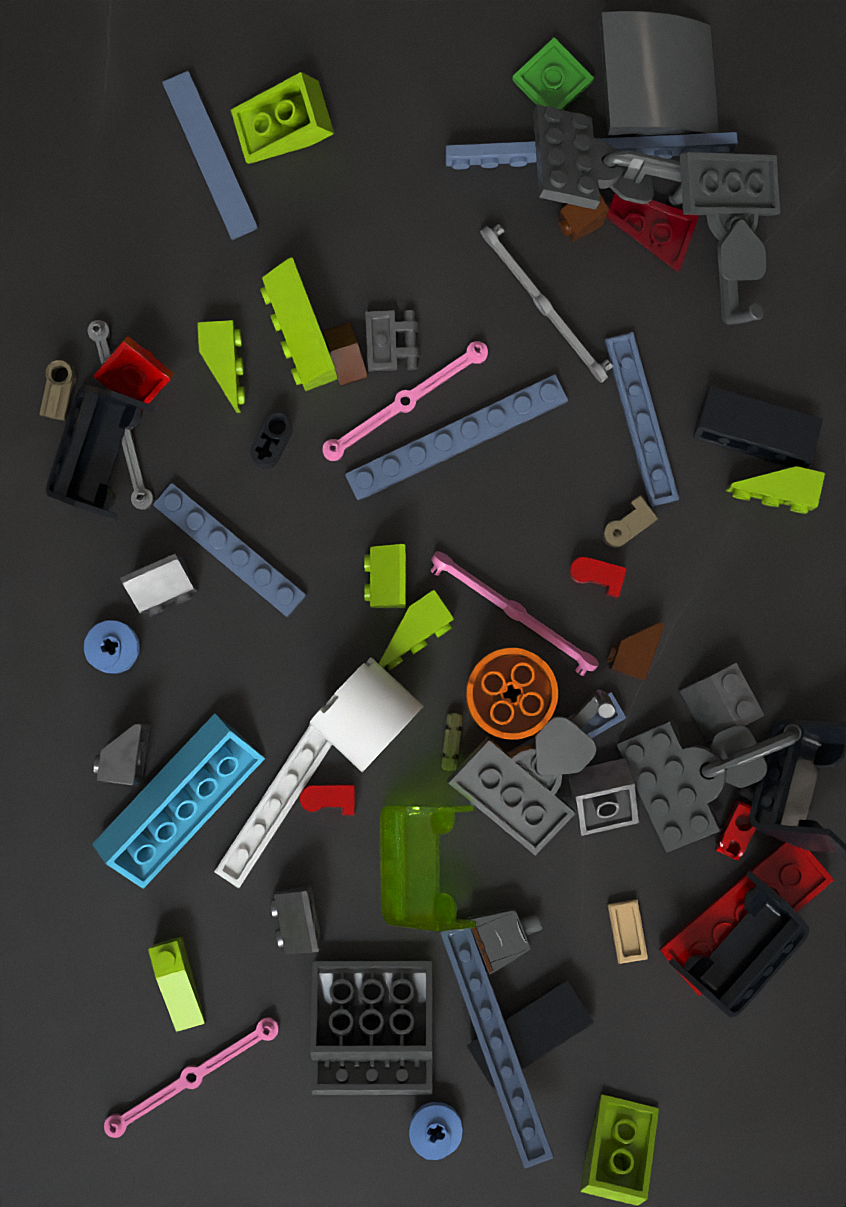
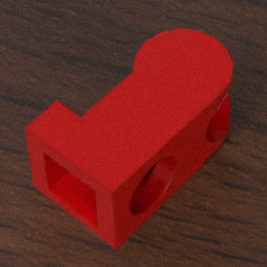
M580 557L571 563L569 576L577 584L589 582L607 587L605 595L618 598L627 568L588 557Z
M355 784L310 785L301 792L300 804L305 810L310 812L318 811L322 807H342V815H355Z
M738 799L734 800L730 808L731 812L724 824V829L716 842L715 851L736 861L741 858L756 830L749 820L752 806Z

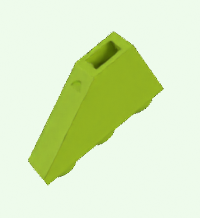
M233 320L198 322L199 352L236 413H241L240 404H245L244 386L239 387V375L244 374L243 359L237 356V347L242 346L241 329H236Z
M795 466L731 483L727 486L726 491L732 492L733 497L737 499L750 500L751 497L762 499L761 503L767 506L779 507V504L791 506L790 510L793 512L807 514L808 510L812 511L818 507L825 473Z
M435 590L409 606L379 662L381 667H387L389 671L403 662L402 655L410 650L413 654L417 653L428 645L425 641L433 634L439 638L452 629L449 623L454 621V618Z

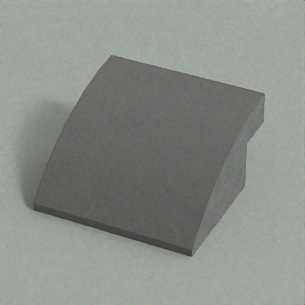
M642 11L602 12L599 24L608 135L632 134V137L719 133L711 26L691 18L664 13Z
M312 961L310 1026L312 1095H432V961Z

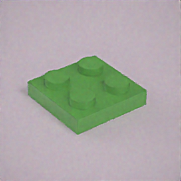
M554 37L513 75L512 81L536 105L564 110L593 83L594 77Z

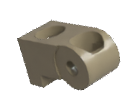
M641 495L629 504L633 510L620 521L610 522L604 528L602 533L603 540L608 546L613 548L623 546L658 520Z

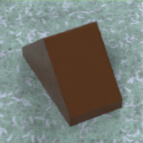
M350 322L323 330L322 332L340 386L368 378Z

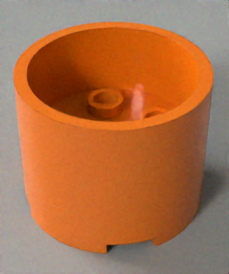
M504 648L488 654L473 668L466 683L465 701L470 716L482 730L504 739H522L537 733L548 723L558 702V685L553 671L539 656L520 648ZM508 685H511L513 689L519 690V695L515 696L516 701L513 703L510 698L505 699L503 693L508 690Z

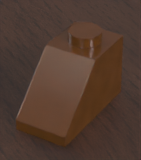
M600 194V203L596 210L567 204L561 209L557 223L562 234L565 237L569 235L572 242H575L602 227L609 208Z
M659 622L618 641L617 646L612 645L606 660L610 662L609 670L645 681L665 624Z

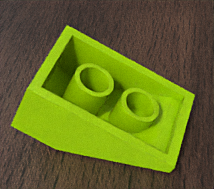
M302 72L231 109L244 158L248 164L312 146L334 134L319 81Z
M603 1094L600 1095L584 1160L580 1192L636 1206L648 1199L659 1108Z

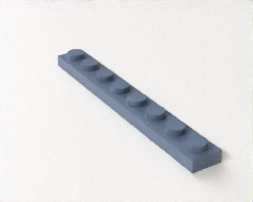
M553 375L346 473L345 476L357 501L363 500L567 403L568 399L556 375Z
M467 922L440 932L523 1166L526 1169L553 1159L552 1149L470 924Z

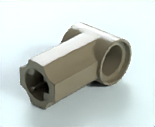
M55 360L46 369L47 381L39 415L66 421L72 389L77 381V373L68 363L62 360ZM61 368H66L68 371L67 379L63 382H57L55 379L56 372Z

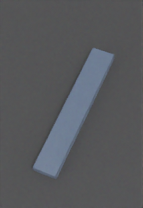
M189 71L163 81L162 84L231 240L257 230V224Z
M630 332L604 340L609 361L613 366V376L649 506L651 508L678 501V492L634 333Z

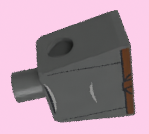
M514 907L467 917L489 974L496 972L531 950L526 936L542 930L536 913L519 919Z

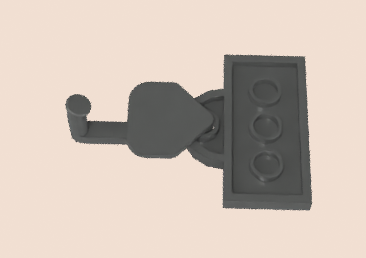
M536 105L533 112L539 198L596 210L600 203L599 188L605 189L610 187L623 200L647 204L654 196L652 176L681 182L679 161L630 150L617 152L605 141L594 138L592 117L581 113L560 110L555 107ZM681 184L675 193H671L668 196L669 202L675 208L682 207Z
M703 152L679 154L683 215H706L711 232L719 240L717 250L722 320L728 325L760 320L764 312L757 303L751 304L748 309L739 310L738 281L758 280L766 272L765 246L754 232L758 225V216L780 214L777 155Z
M598 689L570 719L564 716L552 717L536 733L535 745L519 747L511 754H508L487 736L447 779L448 784L536 856L576 814L574 808L559 797L556 792L561 786L563 774L580 772L596 754L594 741L581 729L597 712L603 718H610L615 714L616 708L607 692L603 689Z
M671 720L619 742L617 747L623 759L626 758L635 786L667 853L720 832L722 828L710 802L719 796L725 786V782L743 788L762 780L768 769L764 756L794 744L801 737L802 732L798 725L789 724L784 728L783 733L757 743L753 732L748 727L735 725L718 732L710 749L698 745L684 747Z

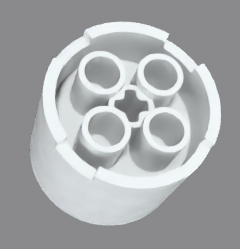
M370 657L366 664L363 663L326 703V706L322 707L309 723L363 772L424 706Z

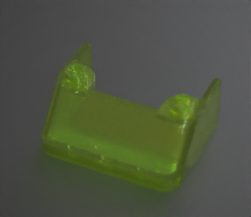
M410 804L387 805L382 809L380 814L381 911L383 919L388 925L437 932L476 927V921L456 919L457 907L453 898L449 894L440 893L439 834H447L452 830L455 823L454 813L474 811V805Z

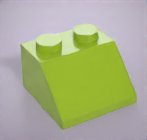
M394 544L370 547V554H365L364 557L365 572H370V584H365L364 586L365 601H370L371 608H406V545Z

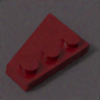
M614 193L606 216L608 220L678 273L699 217L698 215H683V210L654 200L647 204L626 201L616 193Z

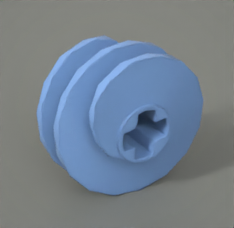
M107 620L96 624L88 632L84 640V653L87 661L93 667L105 673L117 674L130 669L137 661L140 652L139 639L135 631L127 624L119 621ZM110 640L111 642L118 643V647L115 648V654L108 652L106 647L110 646L108 643Z
M429 1102L424 1104L411 1118L409 1125L411 1145L417 1154L427 1160L445 1158V1156H448L457 1149L462 1140L463 1125L458 1112L446 1103ZM437 1125L441 1126V1133L437 1132L435 1136L431 1135V1128L435 1129Z

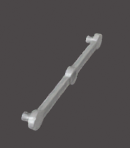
M499 224L493 229L488 226L484 227L480 231L481 235L531 295L540 312L548 316L600 383L608 379L607 371L613 368L611 363L608 364L610 361L606 359L601 364L597 363L553 309L547 298L540 293L499 242L498 236L504 233L503 228H500Z
M95 320L90 323L87 330L89 337L96 342L102 365L111 355L107 341L110 336V328L104 321ZM125 429L121 442L134 488L131 502L137 509L146 510L152 506L154 496L145 487L131 430Z

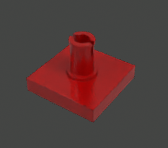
M127 335L93 377L111 391L149 404L175 373L157 360L151 351L142 348Z

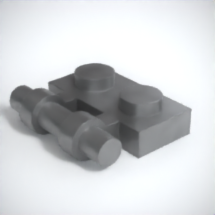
M394 310L365 312L368 372L397 370V359H406V370L418 369L417 358H420V348L416 345V333L419 332L418 322L415 321V311H404V321L395 322ZM396 333H404L405 347L396 348Z

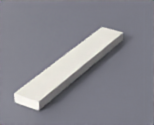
M311 724L214 871L238 888L246 879L332 746Z

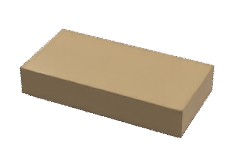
M632 899L608 903L618 964L648 959L638 900Z

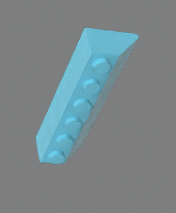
M214 713L92 843L93 847L105 864L144 889L265 758L233 727Z

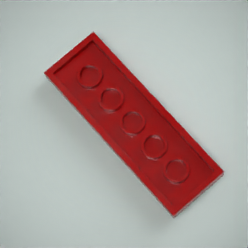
M784 841L750 870L785 899L796 913L834 881L809 850H804ZM748 872L659 948L668 961L673 958L684 968L686 961L691 956L705 954L709 957L748 913L744 909V897L751 888L756 887L746 876ZM680 974L693 991L700 996L702 993Z

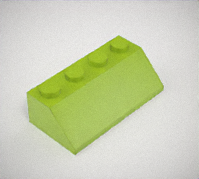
M293 257L289 258L262 277L265 287L260 288L265 304L272 303L275 313L270 315L276 332L282 330L285 340L280 343L286 359L292 357L296 367L292 368L291 372L296 385L303 384L305 391H308L338 378Z

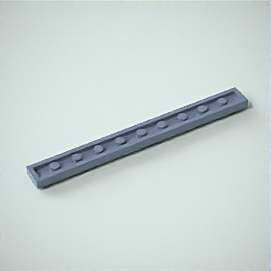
M737 132L598 138L608 143L617 152L630 150L670 159L672 156H680L679 154L685 152L733 153L738 144ZM535 141L447 145L445 149L446 166H452L453 169L457 170L467 169L469 165L494 168L498 164H510L513 167H522L527 165V163L537 162Z

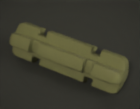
M458 713L447 714L446 725H448V729H445L443 746L445 756L442 757L441 763L443 770L455 771L457 769L458 759H456V754L459 755L461 737L459 727H462L463 716Z

